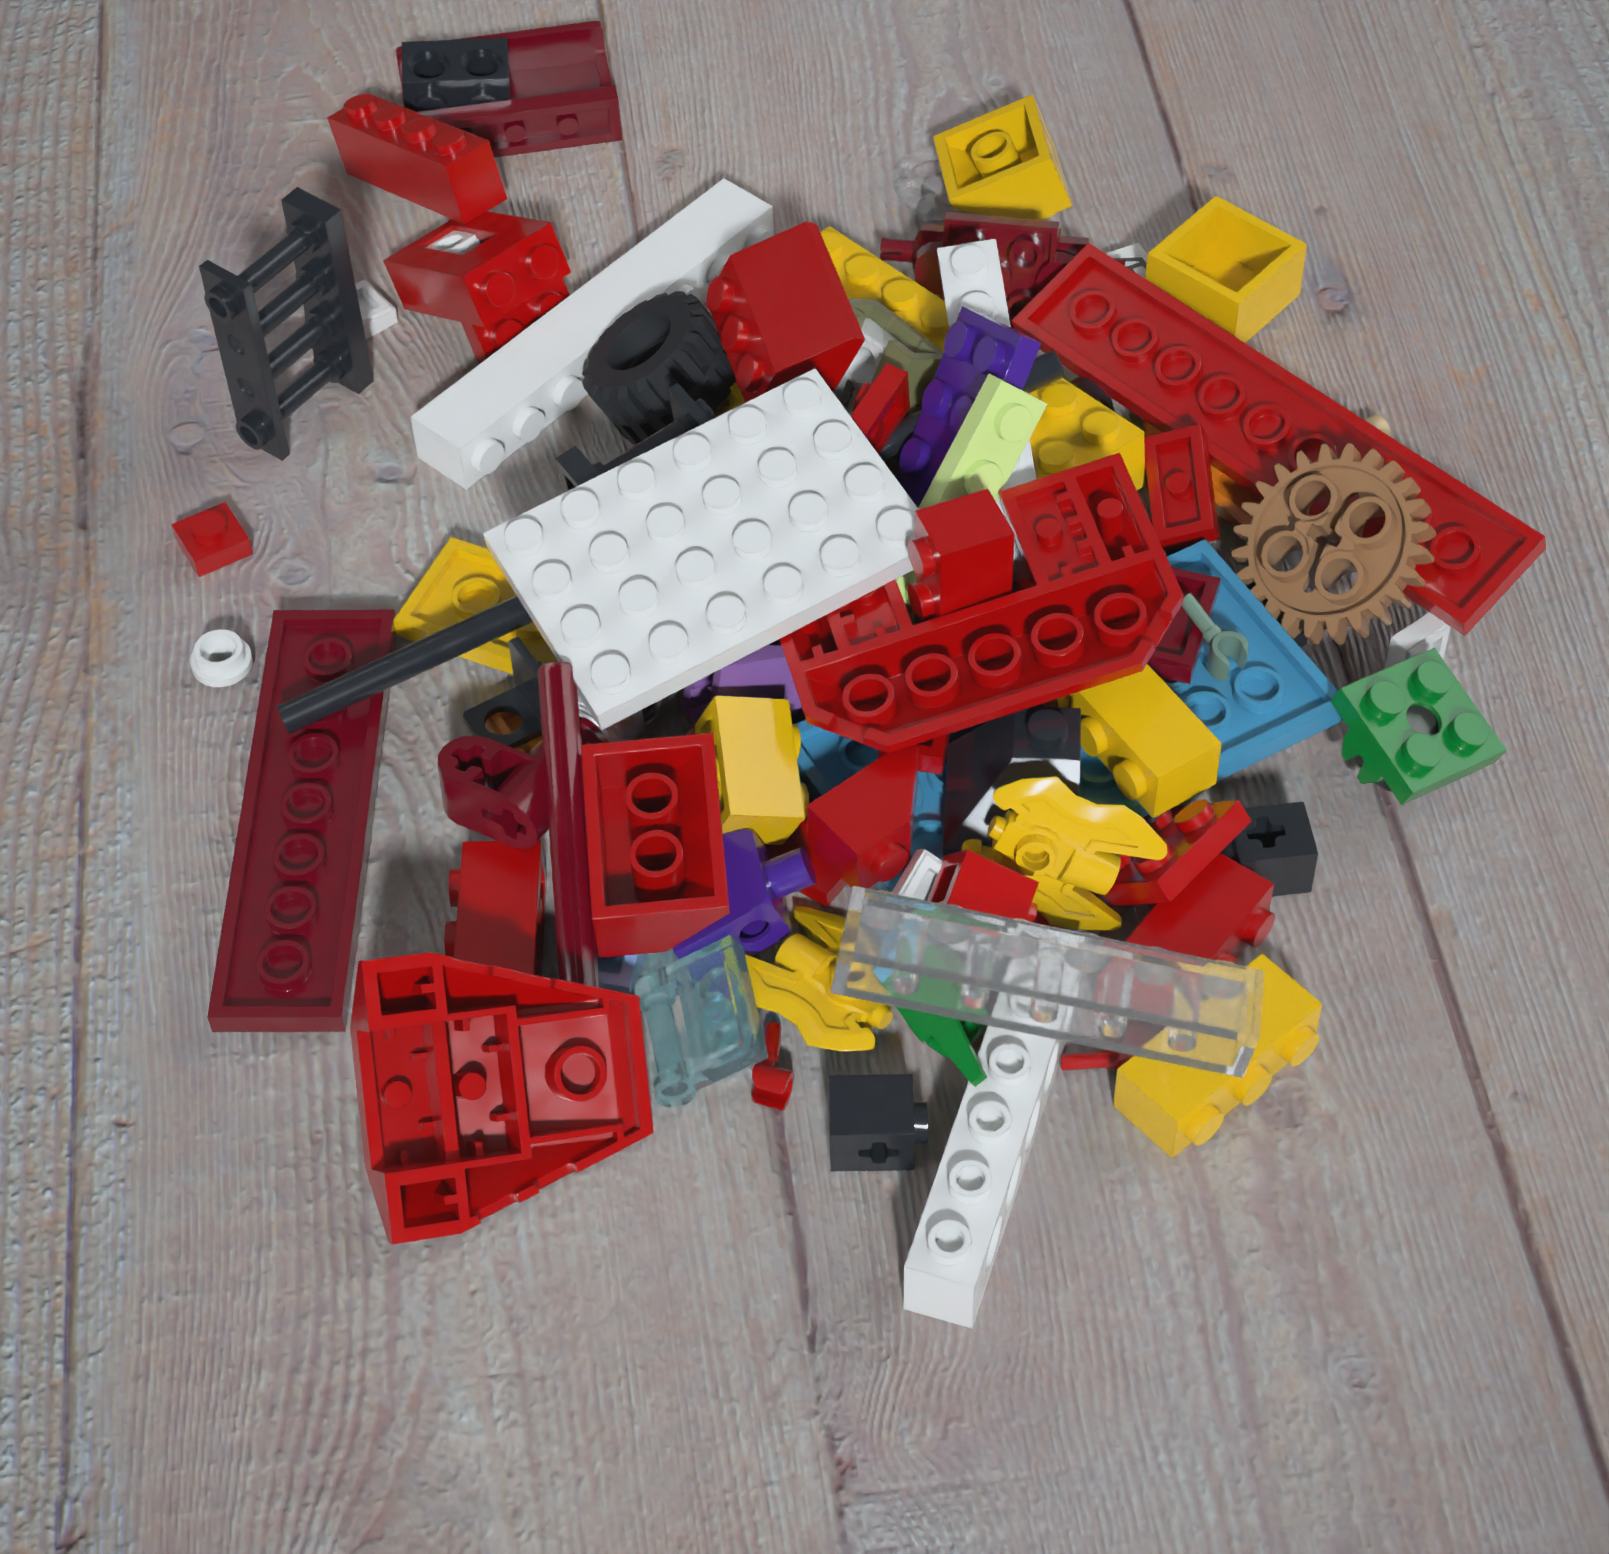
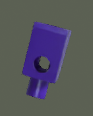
M744 828L723 834L730 913L673 947L674 954L698 984L707 982L729 970L726 964L728 956L732 953L741 952L752 957L788 936L792 927L784 896L816 884L813 866L803 847L773 858L754 830Z

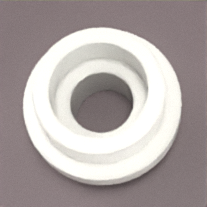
M225 629L213 630L202 635L196 641L190 657V665L195 678L202 684L211 687H225L241 681L250 672L253 664L249 645L235 632Z

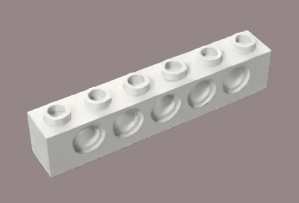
M1032 926L1028 934L1022 940L1017 941L977 1055L987 1078L976 1087L968 1081L904 1265L903 1309L973 1329L1061 1060V1054H1063L1085 987L1089 940Z

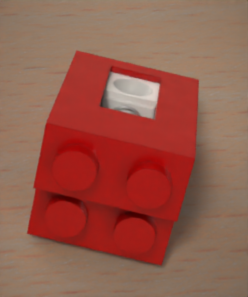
M488 211L465 225L451 219L383 260L404 309L461 322L479 364L570 296L563 278L569 275L571 270L553 226L548 221Z

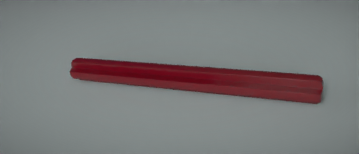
M557 661L545 663L539 667L538 684L559 979L599 987L596 938L591 911L577 686L573 680L572 665L570 662Z

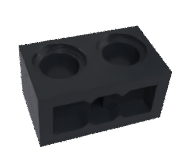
M507 38L402 42L404 107L415 112L510 100Z

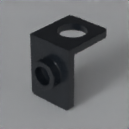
M519 637L508 641L515 687L463 713L464 723L473 735L487 737L512 748H517L542 736L538 669L543 663L540 660L536 661ZM499 712H512L522 720L518 729L505 735L490 732L485 727V724L492 715Z

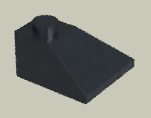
M1030 707L990 720L948 744L943 857L962 851L963 843L969 839L981 840L982 846L992 847L993 838L987 835L991 820L994 816L1004 817L1008 810L1014 811L1011 808L1004 811L994 802L993 792L1001 786L1021 779L1058 777L1076 796H1079L1081 708Z

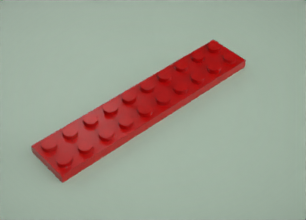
M1090 243L1012 320L1015 330L1041 342L1039 350L1044 353L1053 351L1063 366L1076 375L1088 378L1109 397L1161 432L1200 423L1207 435L1210 465L1262 500L1264 497L1258 491L1255 484L1261 481L1274 487L1279 482L1274 468L1276 464L1279 463L1284 466L1290 473L1297 470L1296 458L1299 451H1302L1312 463L1318 462L1319 452L1323 444H1327L1332 449L1337 459H1340L1343 449L1349 443L1353 444L1360 452L1361 460L1371 449H1374L1384 459L1383 467L1393 460L1396 461L1405 471L1402 480L1411 477L1420 487L1421 491L1415 499H1424L1431 507L1432 512L1422 519L1421 522L1429 523L1436 531V537L1419 543V545L1428 549L1434 556V562L1416 564L1414 569L1426 581L1425 586L1415 587L1406 585L1402 592L1410 600L1464 636L1468 634L1546 550V540L1543 534ZM1331 495L1321 496L1316 499L1310 507L1309 516L1318 515L1325 511L1330 503ZM1359 495L1352 497L1349 503L1351 504L1359 499ZM1381 516L1369 521L1364 527L1362 537L1369 538L1378 534L1384 527L1386 518ZM1341 540L1338 543L1328 541L1327 544L1337 547Z

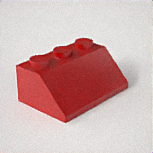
M803 222L731 254L719 276L715 277L709 285L706 298L707 307L712 314L721 338L722 347L726 351L737 386L745 403L813 369L818 371L834 393L865 341L863 332L817 223Z
M713 733L581 745L591 911L599 958L666 952L729 914Z

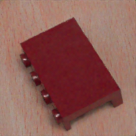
M600 21L453 39L507 38L511 99L418 112L489 140L494 158L622 140L619 99L616 85L612 86L605 54L603 28ZM402 46L396 48V57L402 89Z

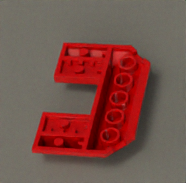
M1116 453L999 491L1002 510L1014 532V539L1034 585L1033 587L912 625L895 579L780 638L779 641L807 723L880 751L891 753L1142 672L1183 604L1184 598L1121 454Z

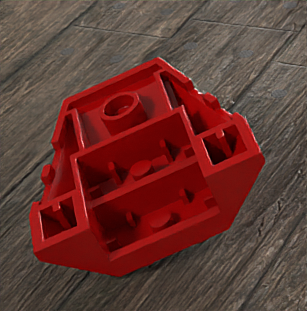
M432 952L358 961L350 1034L365 1169L389 1244L394 1245L462 1234L481 1224L480 1220L515 1202L521 1203L540 1193L539 1190L572 1172L578 1173L654 1133L639 996L462 960Z

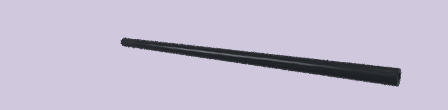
M1048 351L1035 358L1023 389L1024 392L1032 393L1064 377L1061 362L1053 351ZM922 410L904 417L879 453L883 461L901 453L905 443L912 437ZM516 595L276 705V708L288 733L291 734L528 625L533 621Z

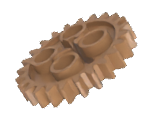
M1347 443L1340 459H1337L1332 449L1327 444H1323L1319 452L1318 462L1314 463L1302 451H1299L1296 458L1297 470L1290 473L1284 466L1278 463L1274 468L1279 482L1274 487L1261 481L1255 484L1258 491L1264 497L1260 504L1243 502L1241 507L1253 519L1251 524L1234 526L1233 529L1242 540L1247 542V545L1231 551V556L1238 563L1247 566L1236 575L1248 588H1252L1250 591L1277 622L1280 623L1282 621L1281 626L1293 639L1304 628L1305 637L1311 643L1318 645L1327 629L1330 637L1337 644L1341 645L1345 642L1347 627L1351 626L1364 639L1368 638L1370 630L1369 619L1376 616L1382 623L1390 626L1392 620L1387 607L1394 602L1401 607L1409 609L1412 604L1402 592L1406 585L1424 587L1426 581L1414 569L1416 564L1434 562V556L1428 549L1419 545V543L1436 537V531L1431 525L1421 522L1422 519L1432 512L1431 507L1424 499H1415L1421 489L1411 477L1402 480L1405 471L1393 460L1383 467L1384 459L1374 449H1371L1361 460L1360 452L1353 444ZM1331 495L1330 503L1325 511L1318 515L1309 516L1310 507L1316 499L1321 496ZM1359 495V499L1351 504L1349 503L1352 497ZM1381 516L1386 518L1384 527L1378 534L1369 538L1362 537L1364 527L1369 521ZM1341 540L1337 547L1332 545H1327L1325 547L1328 541L1338 543ZM1303 550L1302 559L1299 564L1290 571L1282 572L1281 567L1286 556L1293 551ZM1357 572V579L1353 587L1345 593L1335 594L1334 589L1340 577L1346 573ZM1315 584L1314 590L1311 593H1306V589Z

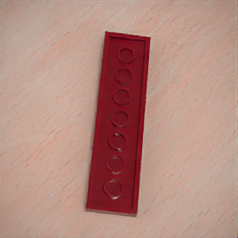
M395 609L273 610L207 1015L212 1032H346L390 688L291 734L288 733L276 705L394 652L396 643V631L393 621L396 617Z

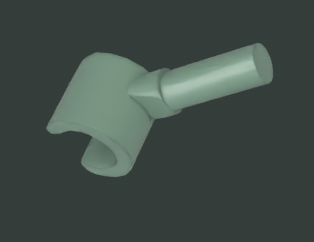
M1192 593L1186 595L1181 606L1211 647L1206 662L1207 670L1215 679L1226 681L1231 669L1227 657H1231L1241 669H1244L1249 654V644L1246 638L1238 632L1222 631L1211 620Z

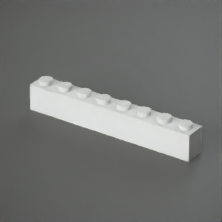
M723 178L411 416V423L418 458L466 490L486 474L492 473L502 461L525 443L534 440L544 428L566 411L575 408L581 399L588 395L582 384L585 378L582 375L583 367L589 360L587 356L592 347L599 341V337L616 319L644 300L648 301L656 295L663 293L669 295L675 291H683L686 295L692 294L696 296L702 304L705 303L711 281L719 276L731 254L774 236L773 206Z

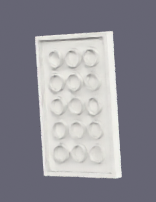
M813 369L484 532L483 537L487 549L558 661L570 662L572 665L573 680L577 686V692L599 728L603 730L914 570L909 557L908 542L915 539V511L919 509L818 371Z

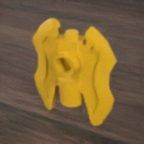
M1058 777L1021 779L994 790V802L1004 811L1009 808L1014 811L1008 810L1004 817L994 816L991 820L987 835L993 838L992 847L982 846L981 840L978 839L966 840L962 845V851L968 849L1038 881L1039 884L1032 901L1037 904V911L1051 925L1071 930L1114 931L1121 928V916L1091 893L1106 895L1112 888L1121 865V858L1115 854L1161 860L1168 853L1167 844L1140 815L1125 805L1096 804L1076 796Z
M797 906L794 908V918L810 939L799 933L790 936L779 948L775 957V965L741 952H734L728 956L726 965L742 995L754 1007L779 1013L796 1025L808 1046L841 1052L871 1050L875 1048L876 1041L871 1029L874 1027L884 1029L893 1018V1012L891 1011L893 1003L872 976V970L878 964L880 948L870 941L862 925L846 917L805 906Z

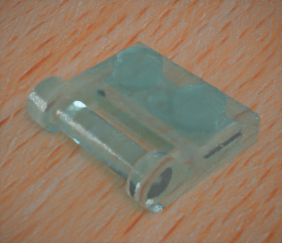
M731 935L643 976L634 984L635 995L639 996L640 1010L646 1013L658 1073L653 1079V1088L659 1105L669 1108L686 1105L695 1098L696 1091L768 1058L744 949ZM678 995L692 1057L685 1061L682 1059L672 1006L676 1002V996Z

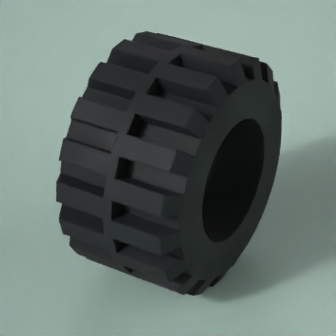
M675 291L669 295L667 293L656 295L652 299L644 300L628 312L622 314L603 332L597 344L592 347L587 356L589 360L584 365L582 375L585 377L582 384L588 395L626 440H629L634 445L674 422L668 388L676 383L694 401L699 398L704 400L713 413H715L717 407L731 393L730 387L736 382L726 351L722 347L721 338L713 317L696 296L692 294L686 295L683 291Z

